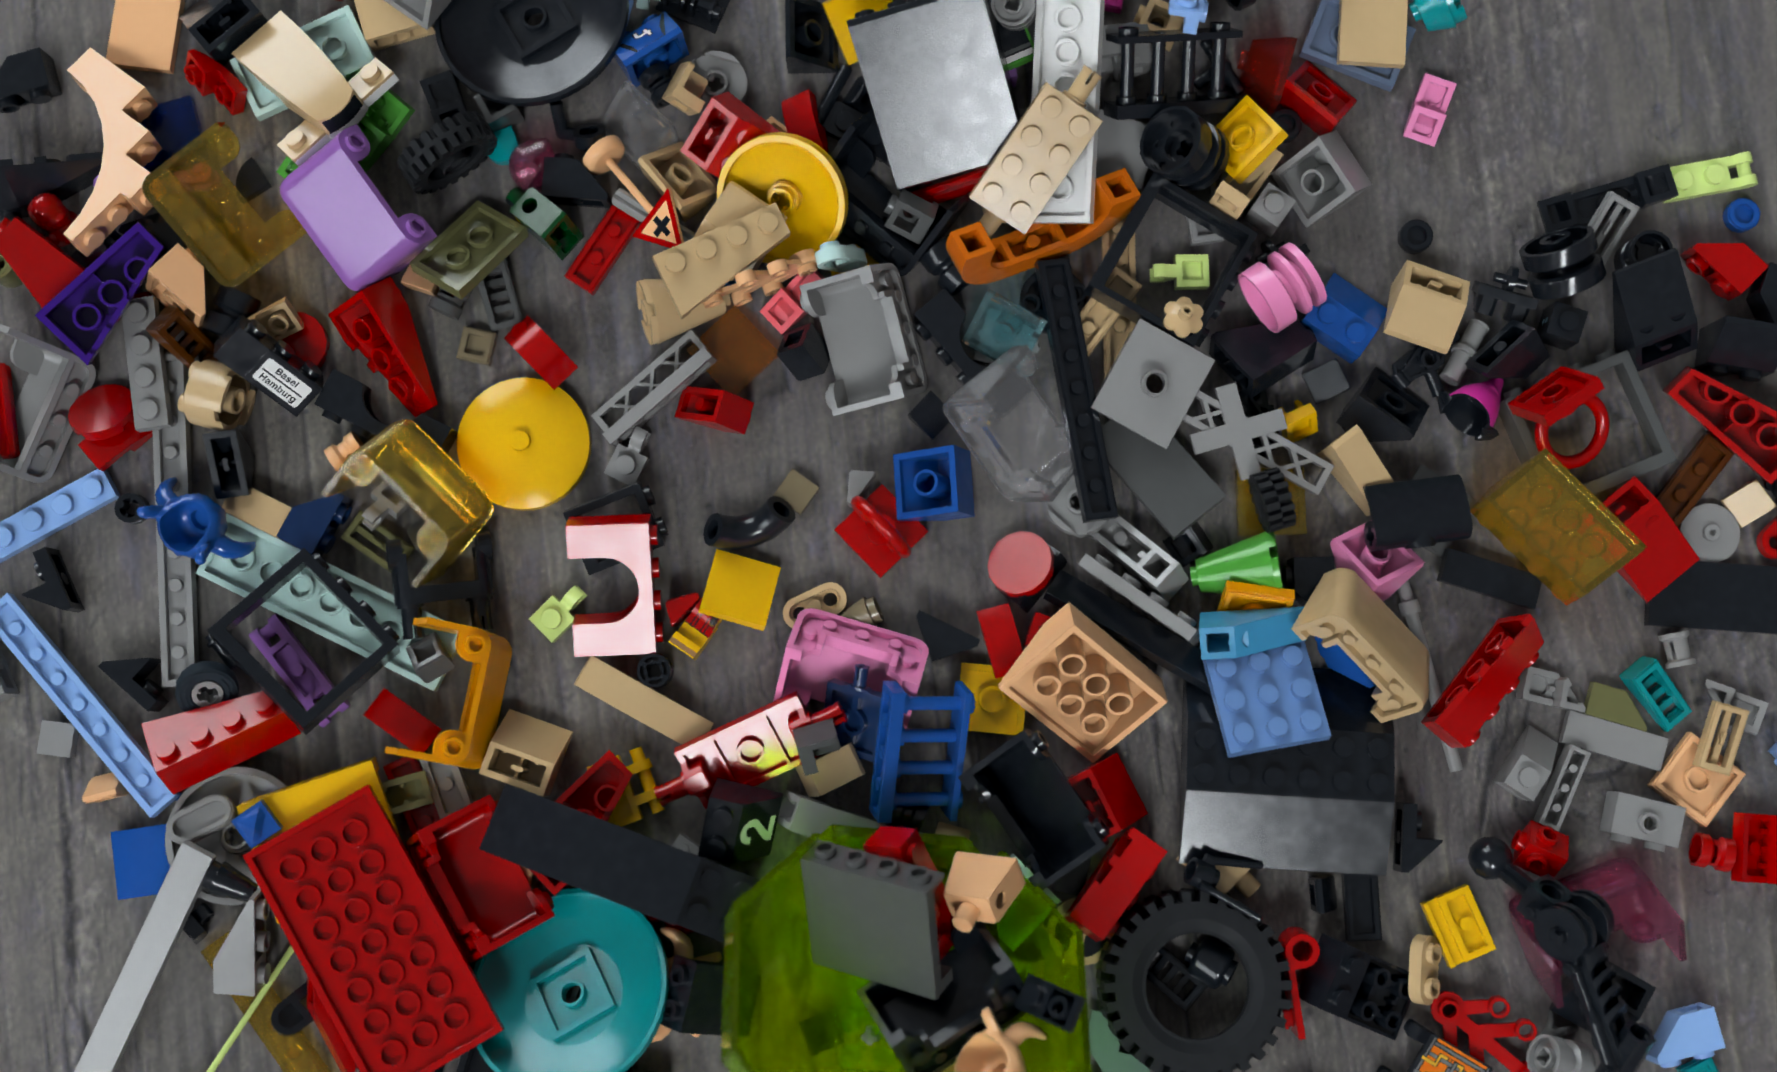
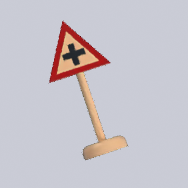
M609 135L594 143L583 157V166L593 175H601L611 170L648 213L632 237L668 248L683 243L684 240L671 188L665 191L653 207L617 165L625 151L622 140L616 135Z

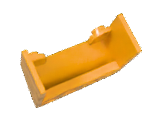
M431 617L414 618L412 625L457 634L455 647L458 655L463 660L473 663L459 730L441 732L434 741L432 754L387 746L384 753L461 768L479 769L483 763L490 741L496 733L512 657V647L504 637L477 627Z

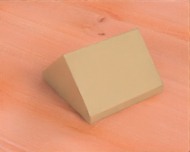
M680 141L641 156L638 159V164L643 175L661 196L668 188H671L677 215L685 223L717 197L718 183L709 172L705 171L680 151L684 145Z

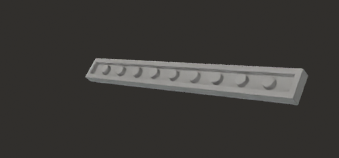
M170 353L165 354L173 427L152 430L154 488L156 493L157 488L163 481L176 477L177 483L173 487V492L179 497L185 494H193L190 422L187 420L185 413L178 410V399L185 392L188 382V367ZM156 522L162 687L169 688L176 687V681L183 670L191 664L199 662L196 562L193 558L177 556L169 550L158 534Z

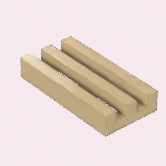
M1712 700L1692 765L1730 776L1750 711ZM1723 710V713H1722V716H1721V720H1720V723H1719V726H1718V729H1717V733H1716V736H1715V739H1714V742H1713V746H1712V749H1711V752H1710V755H1709V759H1708V762H1706L1707 756H1708V753H1709V750H1710V747H1711V743H1712V740H1713V737H1714V734H1715V731H1716V727H1717V724H1718V721H1719V718H1720V714H1721V711ZM1732 713H1734L1736 718L1721 766H1718L1719 755L1727 736Z

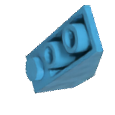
M1304 607L1200 612L1199 638L1201 660L1238 658L1301 642L1302 640L1291 628Z

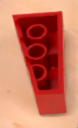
M1686 366L1662 390L1762 479L1770 484L1777 479L1776 410L1689 366Z
M263 691L141 723L155 773L173 795L302 734L295 723Z

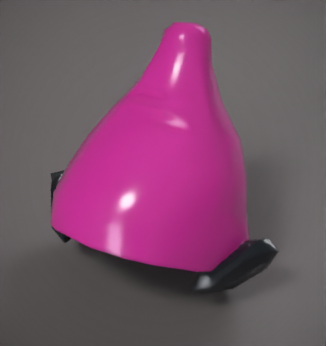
M1490 378L1481 383L1468 384L1451 394H1448L1447 391H1440L1438 397L1440 414L1445 413L1450 423L1457 430L1475 437L1476 441L1494 439L1499 436L1497 429L1493 427L1500 409L1501 391L1504 385L1503 378Z

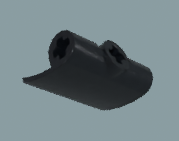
M1458 474L1363 487L1372 521H1368L1365 524L1364 538L1367 548L1372 552L1403 547L1411 549L1435 546L1436 543L1468 539L1472 535L1473 524L1470 506L1462 478Z

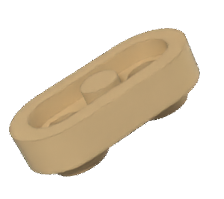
M827 582L790 599L783 608L784 621L793 629L796 621L794 612L798 608L819 609L838 615L847 605L846 592L839 584L834 582ZM834 594L837 597L836 604L833 606L826 605L824 603L825 596Z
M1417 934L1410 945L1408 994L1410 1000L1416 1004L1431 1005L1433 1000L1437 999L1440 994L1438 968L1442 957V948L1438 944L1437 939L1431 935Z

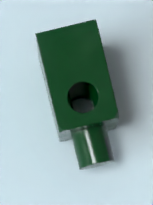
M515 187L508 193L506 202L511 206L510 213L520 224L527 228L530 234L562 261L583 239V234L568 215L535 188L530 187L524 192L521 188Z

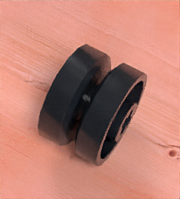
M1576 225L1556 229L1530 240L1521 247L1519 254L1524 269L1531 272L1527 279L1534 298L1548 300L1567 297L1593 287L1604 279L1607 273L1601 255L1594 253L1598 243L1591 226Z

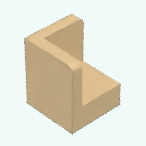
M690 61L679 64L662 96L663 100L688 116L700 114L705 104V101L700 98L708 85L707 79L693 71L695 64Z

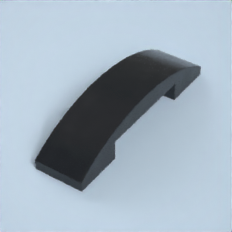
M1669 164L1635 173L1632 177L1571 194L1569 192L1538 201L1537 206L1545 232L1569 226L1588 225L1608 191L1618 194L1639 206L1640 209L1677 197L1679 194ZM1613 202L1602 221L1607 219L1616 202ZM1623 207L1618 216L1624 215L1627 208Z

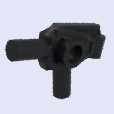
M1456 332L1451 346L1460 340L1458 332ZM1415 345L1392 364L1393 374L1390 378L1399 390H1403L1416 378L1424 375L1432 397H1437L1440 391H1445L1437 369L1445 363V355Z

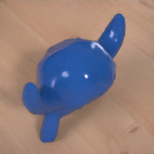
M176 477L166 479L157 488L155 497L158 505L137 508V515L140 518L156 519L158 534L169 550L177 556L195 559L198 565L206 562L210 552L222 558L236 559L250 554L256 547L255 542H238L225 535L228 528L225 510L219 504L212 501L209 496L195 493L178 497L173 492V487L177 483Z

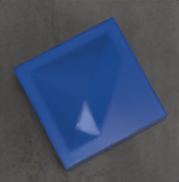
M263 799L231 820L251 849L283 827Z

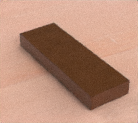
M1708 433L1699 439L1655 496L1677 527H1679L1734 455L1733 452Z

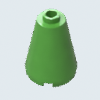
M1262 532L1195 559L1196 566L1190 567L1193 587L1199 586L1200 592L1222 594L1227 580L1284 588L1274 532Z

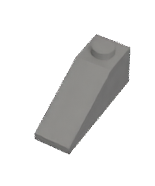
M1119 515L1115 519H1110L1101 530L1089 535L1151 592L1158 594L1167 602L1189 580L1177 560Z

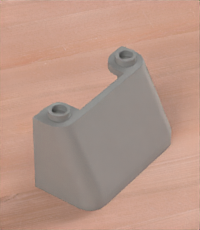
M894 264L868 265L799 286L802 309L812 317L820 318L836 381L829 384L828 390L825 393L826 403L832 410L833 416L926 391L927 377L902 280Z

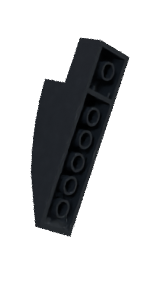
M509 784L504 786L479 848L675 926H682L740 949L766 883L765 881Z

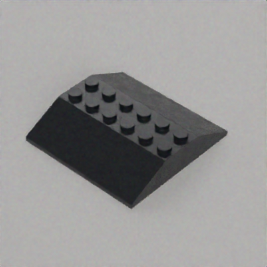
M1312 668L1332 735L1329 740L1228 758L1212 695L1183 679L1178 864H1188L1194 857L1202 860L1207 853L1218 858L1263 863L1262 869L1386 876L1395 804V733L1393 720L1380 723L1370 712L1376 702L1371 697L1376 686L1368 688L1332 669Z

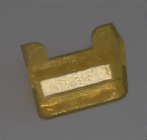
M216 122L148 174L143 181L142 189L147 200L215 280L223 286L235 287L264 268L308 233L290 209L280 211L265 223L221 169L238 156L240 141L225 122Z

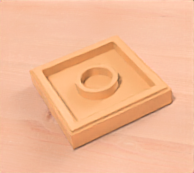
M1686 732L1662 764L1661 771L1655 773L1647 786L1671 804L1685 807V815L1699 826L1706 828L1746 773L1734 764L1730 776L1692 765L1700 738L1692 732ZM1710 747L1706 762H1708L1712 747ZM1721 754L1719 755V759L1717 762L1718 766H1721L1723 760V756Z

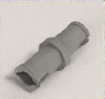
M1470 319L1459 342H1455L1452 346V355L1443 371L1439 374L1442 381L1452 386L1460 384V380L1467 370L1465 363L1477 353L1486 333L1490 330L1487 324L1477 319Z

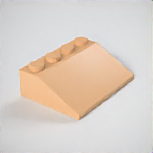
M1070 602L1042 625L998 684L1002 692L1092 763L1097 761L1168 703L1162 679Z

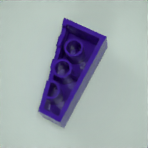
M137 222L35 316L86 365L92 364L146 280L148 270L158 261L166 247L145 226Z

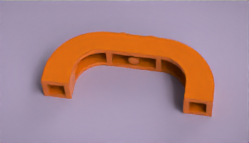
M1126 168L1096 178L1094 224H1032L1025 235L1016 230L990 239L982 223L979 221L950 232L946 242V250L966 283L980 285L996 282L1034 268V264L1037 261L1063 257L1095 241L1128 215L1141 194Z

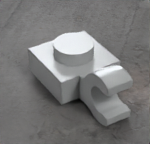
M636 426L628 447L618 443L604 474L627 485L639 481L650 460L642 455V452L651 433Z
M394 471L371 492V499L375 503L362 514V517L365 518L362 524L371 531H374L388 513L397 519L420 497V491Z

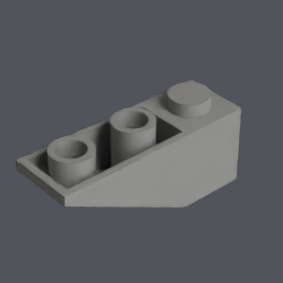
M260 887L247 901L213 961L214 994L256 996L262 986L269 981L271 965L266 963V952L269 949L271 936L270 932L266 931V919L269 916L270 906Z

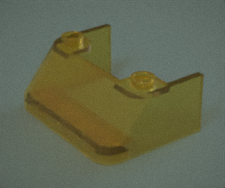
M410 419L393 422L353 452L321 492L326 498L354 488L357 485L366 486L371 484L380 476L425 521L418 531L417 545L420 551L429 559V562L412 581L411 584L415 588L443 576L491 518L494 510L490 496L417 423Z

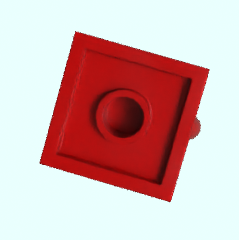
M1561 366L1507 403L1513 415L1536 422L1534 438L1537 450L1544 460L1557 468L1574 469L1586 465L1600 453L1608 438L1610 427L1608 411L1601 399L1596 396V394L1605 389L1600 377ZM1585 404L1591 409L1595 418V432L1591 442L1584 450L1574 455L1566 456L1557 453L1549 441V427L1560 419L1571 415L1580 405Z
M883 484L867 499L861 496H854L851 500V506L854 511L834 529L843 541L880 579L902 558H908L911 555V549L929 532L919 521L897 520L896 497Z

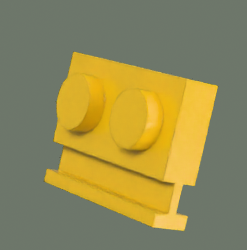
M1463 884L1435 896L1431 900L1420 903L1432 933L1442 948V955L1447 967L1454 968L1460 963L1468 962L1496 950V946L1469 885Z

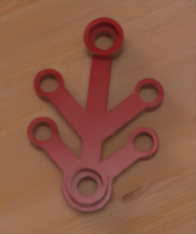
M1442 991L1438 998L1433 1000V1003L1430 1005V1011L1433 1018L1442 1024L1443 1039L1457 1046L1458 1026L1468 1034L1470 1055L1485 1063V1049L1511 1072H1530L1526 1060L1520 1061L1494 1039L1518 1037L1526 1042L1533 1040L1537 1035V1028L1530 1019L1520 1018L1516 1022L1476 1024L1467 1016L1491 1013L1495 1018L1501 1019L1506 1017L1510 1012V1005L1503 996L1494 995L1489 999L1463 1000L1455 992ZM1498 1001L1503 1002L1504 1008L1502 1011H1493L1494 1003ZM1445 1005H1454V1012L1449 1015L1444 1014L1443 1008ZM1522 1025H1530L1531 1031L1528 1034H1520L1519 1030Z

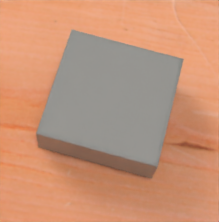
M42 720L36 754L75 758L79 732L71 723Z

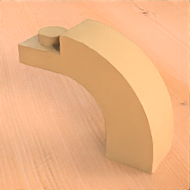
M1275 149L1240 185L1228 175L1218 186L1208 203L1237 221L1284 154Z

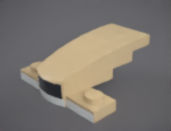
M281 10L231 53L264 87L279 97L286 107L305 119L277 144L280 150L298 167L341 131L358 124L368 111V108L399 81L394 72L375 57L347 82L324 52Z

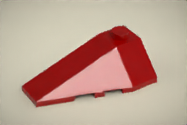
M391 276L361 290L328 314L345 343L352 351L359 349L369 360L367 363L368 368L373 373L379 371L389 381V390L415 418L438 405L409 306Z
M608 750L554 802L608 822L633 774ZM529 869L554 896L567 885L564 882Z

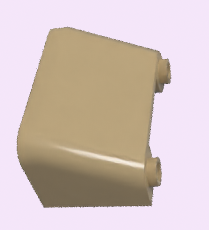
M1336 568L1324 573L1291 628L1302 641L1306 640L1309 635L1323 639L1321 644L1324 648L1338 645L1377 685L1371 695L1376 702L1370 712L1380 723L1421 711L1429 697L1430 655L1425 645L1354 570Z

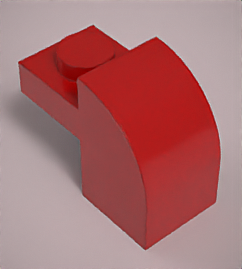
M528 315L521 322L514 325L511 331L504 337L553 390L578 368Z

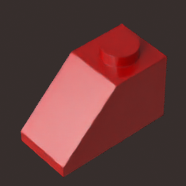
M688 386L682 391L675 418L723 432L745 434L751 420L754 402L725 390Z

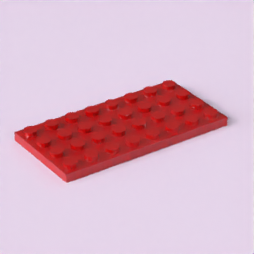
M371 785L364 786L243 855L245 862L360 1072H433L505 1029Z

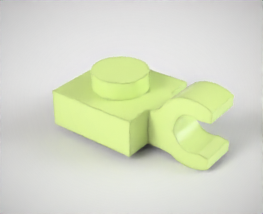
M1176 254L1173 257V264H1153V268L1149 269L1151 283L1174 280V290H1207L1210 287L1208 254Z
M574 585L563 596L561 601L555 595H552L529 620L551 643H555L572 626L575 617L572 611L588 595L579 586L576 587Z

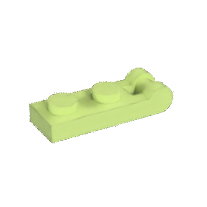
M1747 151L1732 156L1670 167L1679 195L1663 201V203L1730 192L1757 185V176L1752 174L1750 163L1753 162L1751 152ZM1736 167L1738 178L1731 179L1729 169Z

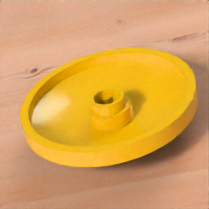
M784 132L763 134L739 147L723 166L717 184V199L727 185L734 181L767 204L771 205L776 202L780 212L788 217L786 224L790 230V236L767 253L762 261L763 263L769 264L782 258L789 260L790 256L805 249H814L817 252L820 250L819 246L821 244L838 239L848 214L847 187L835 161L813 141L796 134Z
M536 378L508 379L484 390L467 408L460 422L457 434L458 460L463 474L470 485L487 500L512 510H537L557 503L566 497L582 479L591 456L590 428L580 406L561 388L557 387L553 390L546 381Z

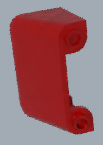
M491 794L415 832L406 843L412 861L469 963L476 961L555 916L552 911L554 903L548 892L545 890L541 892L538 888L532 889L520 865L479 849L498 804V800L494 801Z

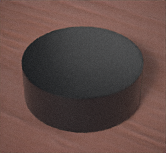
M1282 108L1272 114L1271 118L1289 135L1282 143L1293 141L1302 128V121L1298 113L1289 108Z
M1418 219L1410 220L1399 230L1398 244L1406 253L1420 254L1431 245L1433 231L1425 221Z

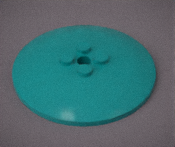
M579 888L563 889L555 896L552 893H548L554 903V909H552L555 914L554 917L477 959L473 972L505 1028L476 1047L487 1065L494 1072H625L643 1055L656 1035L663 1019L665 1001L668 1000L669 968L661 939L654 927L641 912ZM574 986H579L581 989L579 999L573 1003H567L566 994L568 990Z

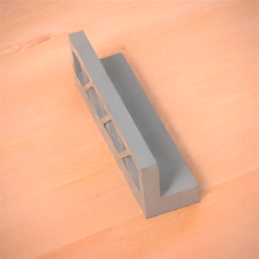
M690 329L594 412L591 417L604 431L602 435L611 445L617 446L618 443L622 444L632 435L636 426H643L718 360L695 332ZM692 340L699 348V351L686 362H680L681 349ZM675 355V361H668ZM662 365L674 366V372L661 384H655L657 369ZM650 376V383H642ZM649 387V394L635 406L630 405L631 392L635 388ZM625 398V405L618 404ZM612 408L624 409V416L611 427L602 418Z

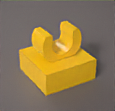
M1295 400V410L1288 413L1285 412L1283 407H1280L1283 410L1287 429L1282 430V437L1294 443L1318 432L1317 411L1311 403L1303 405L1301 401Z

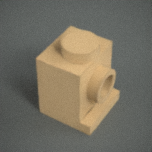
M1149 0L1147 7L1142 4L1140 5L1133 22L1148 24L1149 31L1177 30L1181 28L1184 17L1169 15V3L1163 0ZM1153 22H1158V23L1161 24L1162 28H1161V27H1158V26H1156V25H1154V24H1152V23H1153ZM1175 41L1166 42L1165 50L1171 51Z

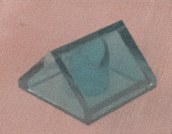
M988 289L961 342L1004 366L1010 364L1019 374L1043 334L1048 321L995 291Z

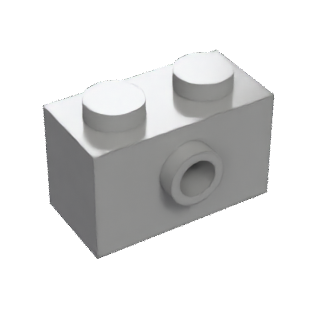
M1607 791L1599 831L1611 833L1610 840L1631 844L1632 839L1644 841L1643 848L1665 852V847L1679 848L1686 808L1622 792Z

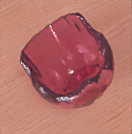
M547 137L525 141L516 146L509 157L508 168L510 175L516 185L525 192L530 187L538 191L542 186L544 157H554L553 148Z

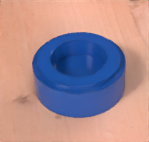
M1747 198L1734 200L1723 211L1725 226L1735 233L1749 231L1760 220L1759 207L1754 201Z

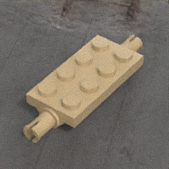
M1086 65L1082 67L1083 69L1068 91L1064 89L1062 92L1048 82L1044 83L969 194V198L984 207L986 211L980 222L990 239L1002 223H1008L1024 235L1027 233L1102 124V119L1087 110L1084 103L1098 81L1102 79V76L1092 71Z

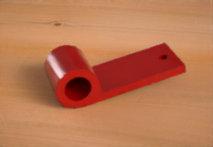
M1291 926L1281 932L1278 941L1281 942L1284 948L1280 956L1288 960L1290 967L1289 971H1284L1285 978L1292 980V990H1285L1286 998L1291 1000L1290 1010L1282 1009L1283 1018L1287 1020L1284 1026L1285 1030L1289 1029L1290 1026L1295 1036L1299 1040L1306 1039L1295 970L1305 969L1314 965L1320 956V948L1318 942L1305 929Z

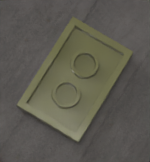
M477 200L410 262L413 272L462 300L529 237L527 228Z

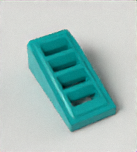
M1642 656L1619 675L1628 690L1663 731H1670L1692 712L1657 659ZM1656 682L1657 685L1648 692L1647 688ZM1665 693L1666 696L1656 704L1655 700ZM1674 703L1676 706L1664 715L1663 711Z

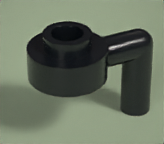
M562 101L549 103L556 136L559 139L574 141L576 148L587 152L594 143L607 136L605 126L600 123H586L576 128L568 127Z

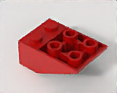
M727 91L711 98L680 151L705 171L719 178L726 161L739 147L757 136L780 131Z
M1635 476L1582 518L1576 526V529L1646 603L1700 560L1659 500Z

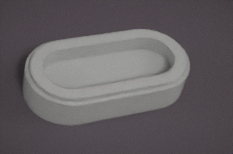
M222 794L209 795L172 814L166 824V833L174 843L181 844L186 840L195 843L229 826L232 823L231 820L236 816V805L228 796Z

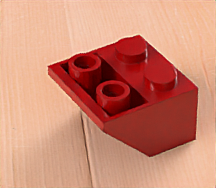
M1117 752L1067 777L1095 818L1100 817L1109 828L1110 835L1107 838L1122 831L1148 814Z

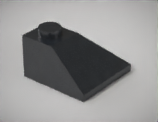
M1375 367L1345 406L1336 423L1342 426L1345 432L1357 424L1369 442L1411 440L1416 434L1429 405L1406 388L1399 390L1390 376L1378 367Z

